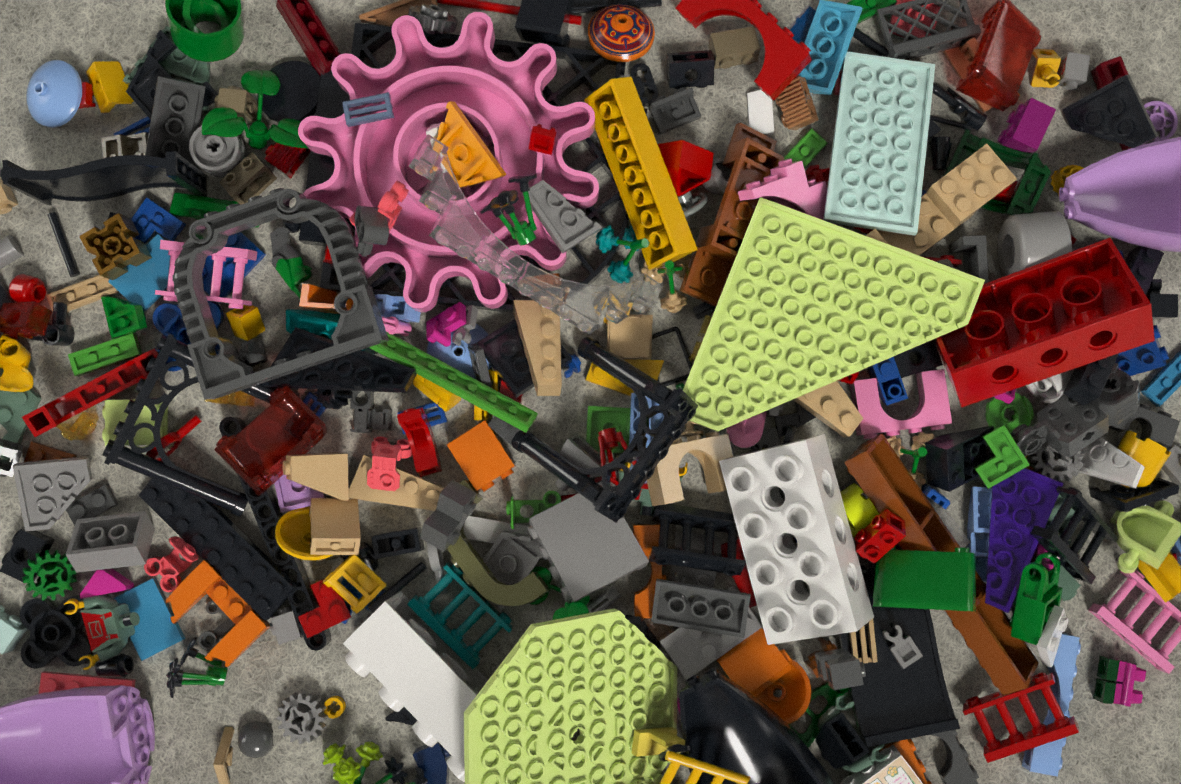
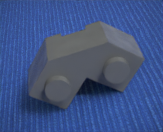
M452 480L441 491L437 508L424 522L420 538L443 552L450 544L453 546L459 539V532L467 517L473 513L476 507V503H474L476 492Z

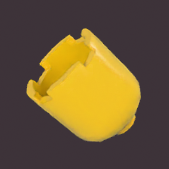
M1128 430L1125 432L1117 448L1145 467L1137 487H1146L1153 482L1171 455V452L1166 451L1167 448L1149 438H1146L1145 441L1137 438L1136 432Z

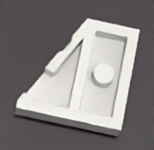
M1056 605L1053 607L1037 644L1042 664L1051 668L1062 632L1066 630L1068 625V618H1066L1064 608Z

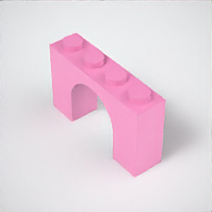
M944 369L916 373L919 404L914 414L905 420H896L884 412L880 404L876 378L856 380L853 384H849L852 403L864 418L856 428V435H863L864 439H871L876 437L877 433L886 432V436L900 435V430L908 429L909 433L923 432L922 427L931 426V431L945 429V424H951L952 418Z

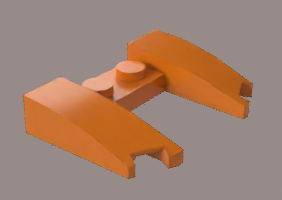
M203 560L166 599V603H171L174 616L170 618L173 624L179 621L206 594L218 605L235 626L204 658L209 661H213L214 658L226 662L225 666L229 667L270 628V623L260 617L221 578V575L207 560Z

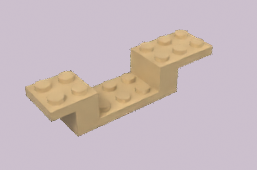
M985 144L934 183L927 193L921 197L918 233L915 236L879 231L876 228L866 236L921 256L971 218L979 208L1014 183L1017 178L989 145Z

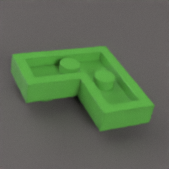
M1001 425L982 436L994 457L974 469L986 488L989 489L1030 464L1005 425Z

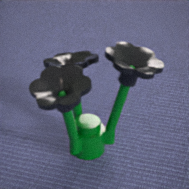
M537 173L519 175L508 179L509 183H518L520 191L523 192L528 224L525 220L519 222L514 213L515 209L512 204L519 200L516 190L501 192L498 197L493 198L480 211L481 214L492 211L496 218L499 217L509 230L512 238L516 239L520 246L536 239L534 231L537 230V227L534 223L528 191H530L529 181L537 178ZM504 211L506 214H509L510 218L512 219L514 223L513 227L506 219V217L503 215Z

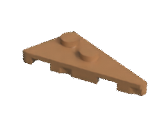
M400 0L361 14L359 18L362 23L392 27L397 18L408 15L411 6L415 7L418 5L421 7L422 4H438L436 0Z

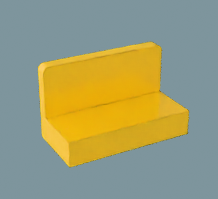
M95 61L92 63L86 75L89 83L92 84V90L101 113H109L116 104H132L134 102L126 92L129 85L123 81L125 75L120 62Z
M1169 552L1158 570L1139 560V570L1165 603L1181 592V565L1171 552Z

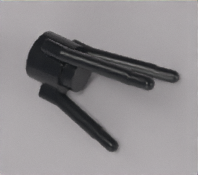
M948 88L947 91L955 96V101L967 110L963 117L965 124L930 115V118L935 122L971 131L973 128L978 131L986 121L987 115L973 107L970 103L964 102L958 93Z

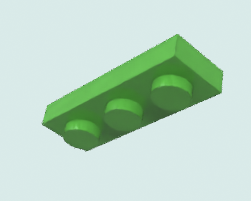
M131 333L68 354L74 376L79 377L142 355L137 335Z

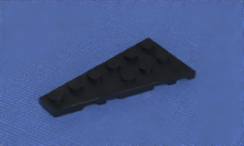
M295 327L271 367L275 366V361L289 358V361L296 359L297 354L310 350L311 353L332 347L334 346L333 340ZM360 350L262 383L263 387L406 393L417 373L413 368Z

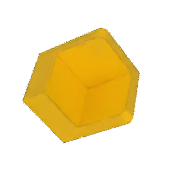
M243 305V309L234 308L226 313L232 331L238 338L249 341L265 331L261 315L256 306Z

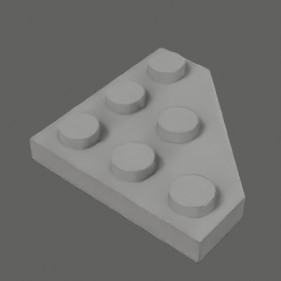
M88 456L23 462L13 465L25 532L50 529L90 482L92 473Z

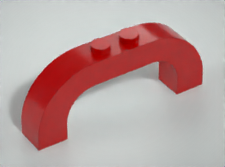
M155 347L22 416L33 436L37 437L71 417L138 383L141 378L146 379L150 372L146 370V367L151 357L157 358L159 352Z

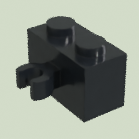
M1152 279L1146 296L1151 303L1153 320L1178 317V294H1160L1162 280Z

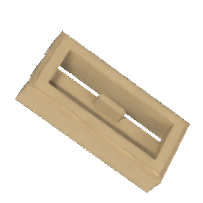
M872 618L867 623L870 657L867 656L865 627L863 626L859 629L862 658H858L856 632L849 633L851 654L863 663L878 662Z

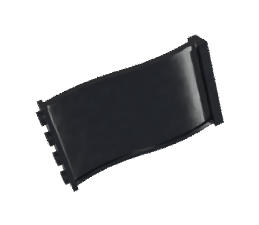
M176 151L166 152L165 158L146 155H123L107 157L65 169L48 171L26 170L8 160H2L3 168L0 171L4 185L46 205H52V199L89 202L106 200L144 189L160 187L184 188L196 196L207 197V175Z
M873 563L874 568L866 570L865 565L860 566L874 615L873 623L878 661L875 663H863L866 677H862L864 685L849 687L852 701H854V710L861 733V740L866 747L960 729L944 680L930 609L873 606L876 563ZM894 623L901 627L902 637L909 635L923 655L905 669L900 667L888 649L893 643L885 639L882 631L885 630L890 636H894L896 633L892 626ZM865 624L867 656L870 657L867 624ZM858 630L856 631L858 658H862L860 633ZM838 634L841 648L851 654L850 634Z

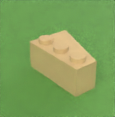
M838 381L793 399L843 438L850 437L864 419Z

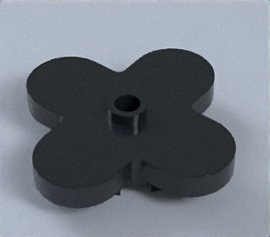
M80 596L66 598L58 607L49 600L45 599L43 601L41 598H34L23 604L20 610V619L23 625L30 631V637L21 648V658L25 665L34 669L49 665L56 657L69 666H79L89 661L88 658L79 661L82 656L93 655L88 636L82 631L85 625L81 610L84 608H79L74 614L68 615L65 612L74 610L75 605L72 603L64 605L69 599L74 598L78 601H83V598L80 599Z

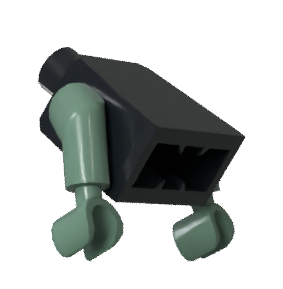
M848 694L837 697L836 706L832 705L819 717V734L815 741L821 750L823 759L829 761L834 769L843 767L845 770L857 773L873 765L874 761L883 762L890 753L885 756L881 755L879 750L885 746L881 744L872 751V754H869L870 751L843 713H840L841 710L854 706V701L849 702L847 705L844 703V698L848 696Z

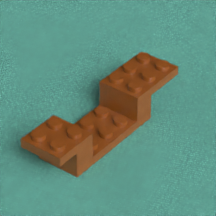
M741 122L735 126L722 164L732 171L715 222L712 225L701 227L696 241L698 250L692 252L680 288L681 292L715 307L759 201V198L740 201L738 191L746 189V184L750 182H764L763 178L771 175L770 169L778 167V162L784 160V156L774 152L777 141Z

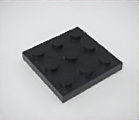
M515 319L477 342V346L484 350L487 361L516 398L534 387ZM561 344L562 369L572 362V357Z

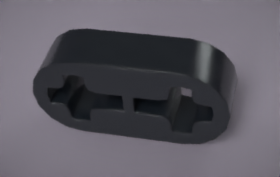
M639 63L632 68L631 77L640 100L644 101L643 106H650L653 100L658 97V90L650 68L646 64ZM638 70H641L642 73L646 72L644 75L645 82L643 83L639 76L635 77ZM645 87H647L649 93H653L651 100H648L647 97H642L645 94Z

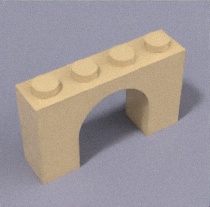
M719 431L705 433L706 438L701 439L700 435L687 437L688 442H682V438L674 440L669 447L666 457L660 460L655 467L652 477L647 479L652 506L684 500L679 477V465L686 453L694 455L701 463L708 493L726 491L719 461L733 457L729 434L719 435Z

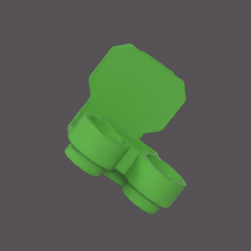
M554 490L548 491L544 494L543 500H514V496H511V501L506 502L507 515H511V529H515V523H529V518H524L520 514V509L523 505H530L533 508V515L531 516L533 517L561 503L560 494ZM550 495L556 496V503H549L548 497Z

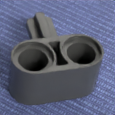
M358 205L355 211V227L359 238L357 253L366 257L371 254L373 244H387L389 226L386 216L378 212L379 208Z

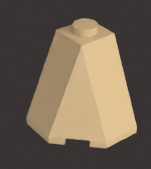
M328 452L286 455V461H283V474L286 475V479L343 501L349 500L348 454Z

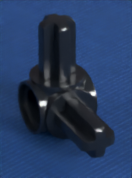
M54 302L52 324L48 323L44 328L29 327L28 331H26L28 339L43 341L46 345L69 346L74 340V332L70 325H66L67 304Z

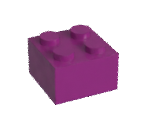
M1030 98L1024 104L1021 103L1016 111L1012 110L1006 121L1009 125L1006 130L1001 132L997 142L1000 145L1018 151L1034 153L1038 150L1056 109L1033 98Z

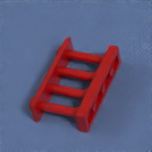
M1042 672L1034 675L1028 688L1004 696L998 691L981 698L974 696L965 701L966 703L963 704L964 715L974 713L988 742L984 746L983 753L987 763L1079 733L1075 717L1068 718L1064 716L1050 688V685L1055 684L1053 673L1046 674ZM1041 689L1055 718L1054 723L1048 725L1041 724L1027 693ZM1018 697L1032 725L1030 731L1025 733L1018 731L1004 701ZM996 705L1010 734L1007 739L1001 741L996 739L982 709Z

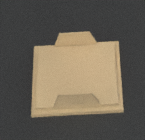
M608 314L607 350L622 359L651 360L653 315Z

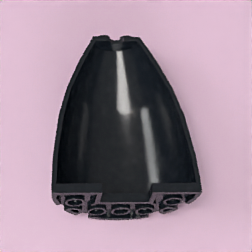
M717 668L707 671L702 677L698 678L697 675H694L685 681L686 686L679 692L682 736L685 740L684 746H691L693 753L687 757L750 776L748 784H834L827 771L799 735L781 717L746 689L720 674ZM702 772L696 784H711L714 775ZM724 779L722 784H736V782Z

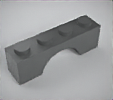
M951 730L931 734L941 738L946 748V760L938 772L943 784H978L976 779L979 776L972 765L969 766L966 760L968 757L967 751L962 744H958L955 738L958 736L957 731Z

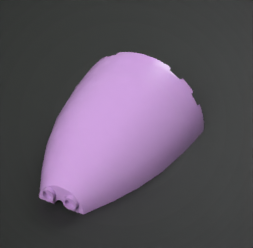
M1181 137L1147 143L1136 148L1118 152L1067 177L1064 187L1059 190V199L1061 202L1064 201L1065 219H1072L1097 232L1130 244L1161 251L1181 252Z
M116 685L90 686L44 692L1 706L0 784H148L152 769L148 765L150 751H154L155 747L154 721L148 701L140 697L138 689L132 686Z

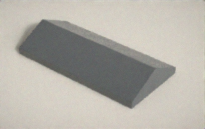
M157 77L146 156L165 158L166 152L176 151L193 164L189 144L194 131L199 128L205 86L180 79Z
M656 579L651 622L744 638L751 594Z

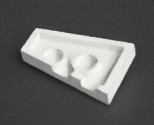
M1102 437L1078 452V454H1084L1083 459L1080 461L1084 463L1083 467L1078 469L1080 473L1135 489L1145 468Z

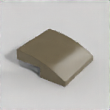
M143 132L128 136L118 134L101 138L103 158L123 155H145L149 133Z

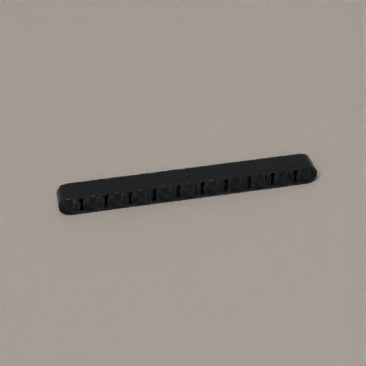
M226 417L220 422L219 429L272 561L288 577L290 569H294L297 572V579L295 581L292 580L297 587L288 596V600L306 645L311 650H321L330 643L331 633L329 628L320 632L319 634L323 636L324 640L322 644H318L314 636L306 637L299 622V616L307 613V611L318 608L319 605L310 587L311 583L301 559L288 555L287 559H283L280 556L281 548L276 538L272 536L271 531L283 515L280 512V507L258 453L251 449L246 442L245 432L247 426L245 422L240 418ZM234 421L237 424V430L231 433L229 425ZM241 442L246 447L243 454H240L237 449ZM249 463L254 466V472L251 475L246 472V466ZM257 484L261 485L263 489L260 496H257L254 491ZM266 505L271 508V515L269 517L263 514V508ZM299 590H302L306 594V600L304 602L300 601L297 598V592Z

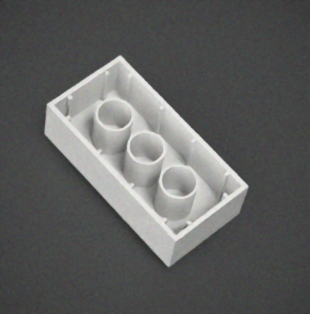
M400 591L386 600L343 643L350 650L345 656V660L358 675L366 677L371 672L384 685L378 691L381 699L396 712L405 707L418 720L412 726L415 734L429 747H433L439 742L451 754V757L446 761L449 769L457 778L465 782L464 711L488 680L476 667L472 670L407 605L410 600Z

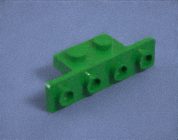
M174 193L170 213L199 220L205 218L204 215L213 211L222 212L226 210L227 206L239 203L236 201Z

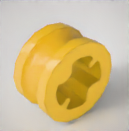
M332 696L324 703V706H326L324 713L332 719L341 716L346 708L345 701L340 696ZM333 701L337 702L336 705H340V709L336 713L332 712L333 709H329V705Z

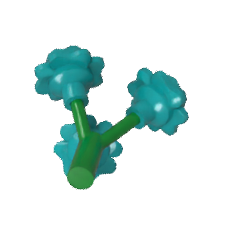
M608 225L597 233L596 244L602 253L610 251L613 245L618 246L619 244L624 245L626 249H631L625 260L618 261L617 263L612 261L607 268L613 281L629 283L630 278L633 277L629 261L635 251L647 248L649 241L646 238L637 240L632 225L629 228H625V233L621 240L620 237L614 236V229Z

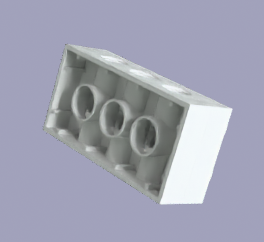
M825 434L719 461L767 644L771 645L856 632L874 618ZM779 488L785 494V501L780 496ZM791 534L796 538L798 546L793 543ZM803 581L808 584L810 592L805 588Z

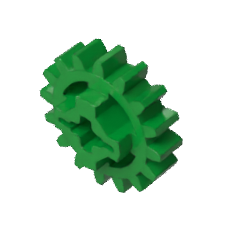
M45 550V556L42 557L37 553L35 554L37 560L27 561L30 568H23V573L26 576L22 577L23 583H28L25 586L26 591L32 590L34 598L41 594L43 601L47 596H51V599L55 600L56 594L64 597L65 589H73L70 582H77V578L74 576L77 574L68 560L66 553L60 556L59 550H55L53 555H50L49 551ZM64 567L67 570L65 578L61 574L64 571ZM34 573H37L39 576L37 583L33 580Z

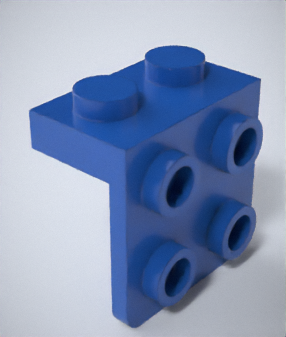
M1157 325L1153 326L1155 341L1119 353L1115 363L1119 364L1120 370L1126 372L1129 376H1133L1167 364L1166 360L1169 359L1166 347L1160 346L1158 338H1161V333Z

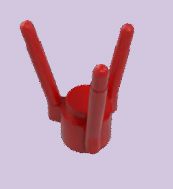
M608 428L598 432L601 466L606 465L605 450L607 451L610 463L613 461L611 449L617 448L618 442L621 443L624 450L627 449L628 445L623 438L622 432L617 433L616 428ZM611 472L612 478L616 479V472Z

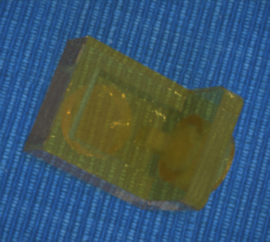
M82 412L72 426L68 423H61L56 427L61 430L60 434L70 441L83 440L86 435L91 434L97 426L95 423L99 418L93 413Z

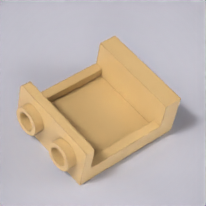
M311 498L309 517L311 518L310 555H358L361 540L358 499L343 501L337 498Z

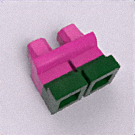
M1099 656L1097 676L1103 679L1096 678L1093 699L1102 703L1121 704L1131 707V704H1141L1143 698L1142 691L1133 689L1134 681L1144 682L1146 670L1136 667L1137 665L1127 661Z

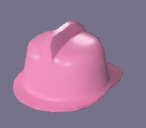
M767 411L728 427L727 434H729L730 441L740 448L754 446L763 434Z

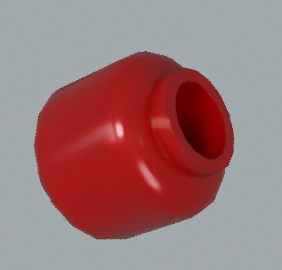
M19 274L12 279L9 285V293L16 302L34 306L45 298L46 288L44 282L38 277Z

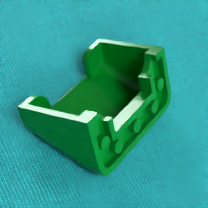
M894 546L876 562L873 606L976 612L975 553H970V548H955V552L896 550V546Z

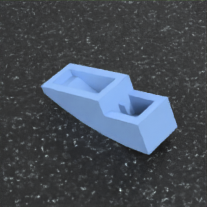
M375 295L381 316L388 318L393 316L399 321L419 323L421 312L413 310L405 302L403 296Z

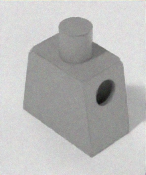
M577 433L565 441L560 452L561 456L581 468L601 467L600 453ZM560 479L556 481V486L563 491H567L570 487Z

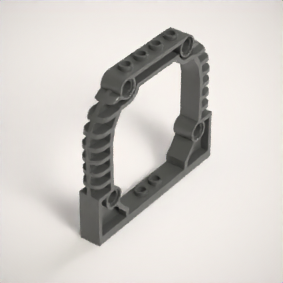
M277 188L271 190L270 195L251 197L245 204H232L227 206L225 211L206 213L204 215L205 218L191 224L189 228L190 238L183 244V249L174 264L173 281L178 307L181 310L182 319L187 329L186 332L191 342L187 346L204 400L217 399L389 341L372 286L368 284L361 258L357 253V246L352 231L340 213L331 206L314 199H308L302 193L295 190ZM295 197L296 204L290 208V200ZM278 218L292 223H302L310 220L320 229L326 240L341 288V293L334 300V307L341 314L337 327L331 336L334 346L311 353L310 350L298 353L297 358L290 361L289 358L275 361V366L254 373L251 366L244 364L233 356L234 346L232 342L226 338H220L203 287L202 272L208 255L222 250L230 235ZM207 228L208 235L206 238H203V231ZM351 298L353 300V307L347 310L346 301ZM217 344L220 345L221 349L218 355L215 352Z

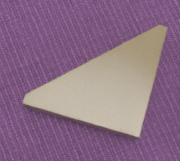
M225 726L213 763L219 784H230L227 766H232L233 748L229 747L234 734L233 727Z

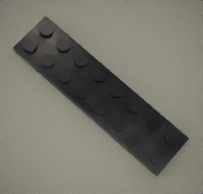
M151 479L139 494L186 543L195 548L196 553L203 560H207L221 575V578L265 621L272 617L297 587L215 504L155 479Z

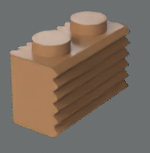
M797 76L775 99L783 112V115H781L783 125L794 131L819 120L806 79Z

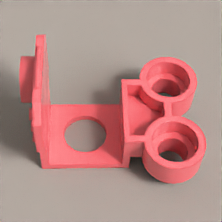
M398 180L390 191L384 194L378 205V212L390 219L388 223L389 232L393 229L403 208L398 204L404 201L409 192L406 189V185ZM354 212V214L350 217V222H351V224L354 225V226H355V212Z
M376 437L371 445V452L373 454L372 468L367 471V485L371 489L396 491L400 487V474L396 471V461L412 456L409 441L407 439L397 440L395 445H390L386 437Z
M177 536L169 538V543L175 548L169 555L162 558L158 556L150 558L144 565L145 572L148 575L156 576L160 574L162 576L160 586L165 592H173L182 582L179 575L194 561H197L199 557L193 546ZM179 553H180V554L182 555V557H183L185 560H187V561L181 560L180 557H179ZM155 562L159 563V569L155 568ZM171 578H174L175 586L170 583Z

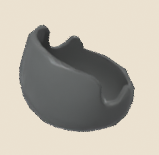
M254 721L247 723L238 734L237 743L240 751L245 756L252 758L266 756L274 746L273 731L263 722Z

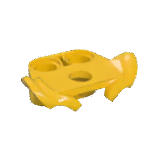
M3 335L0 337V368H3L4 372L0 377V391H28L33 387V377L28 370L31 354L17 340Z

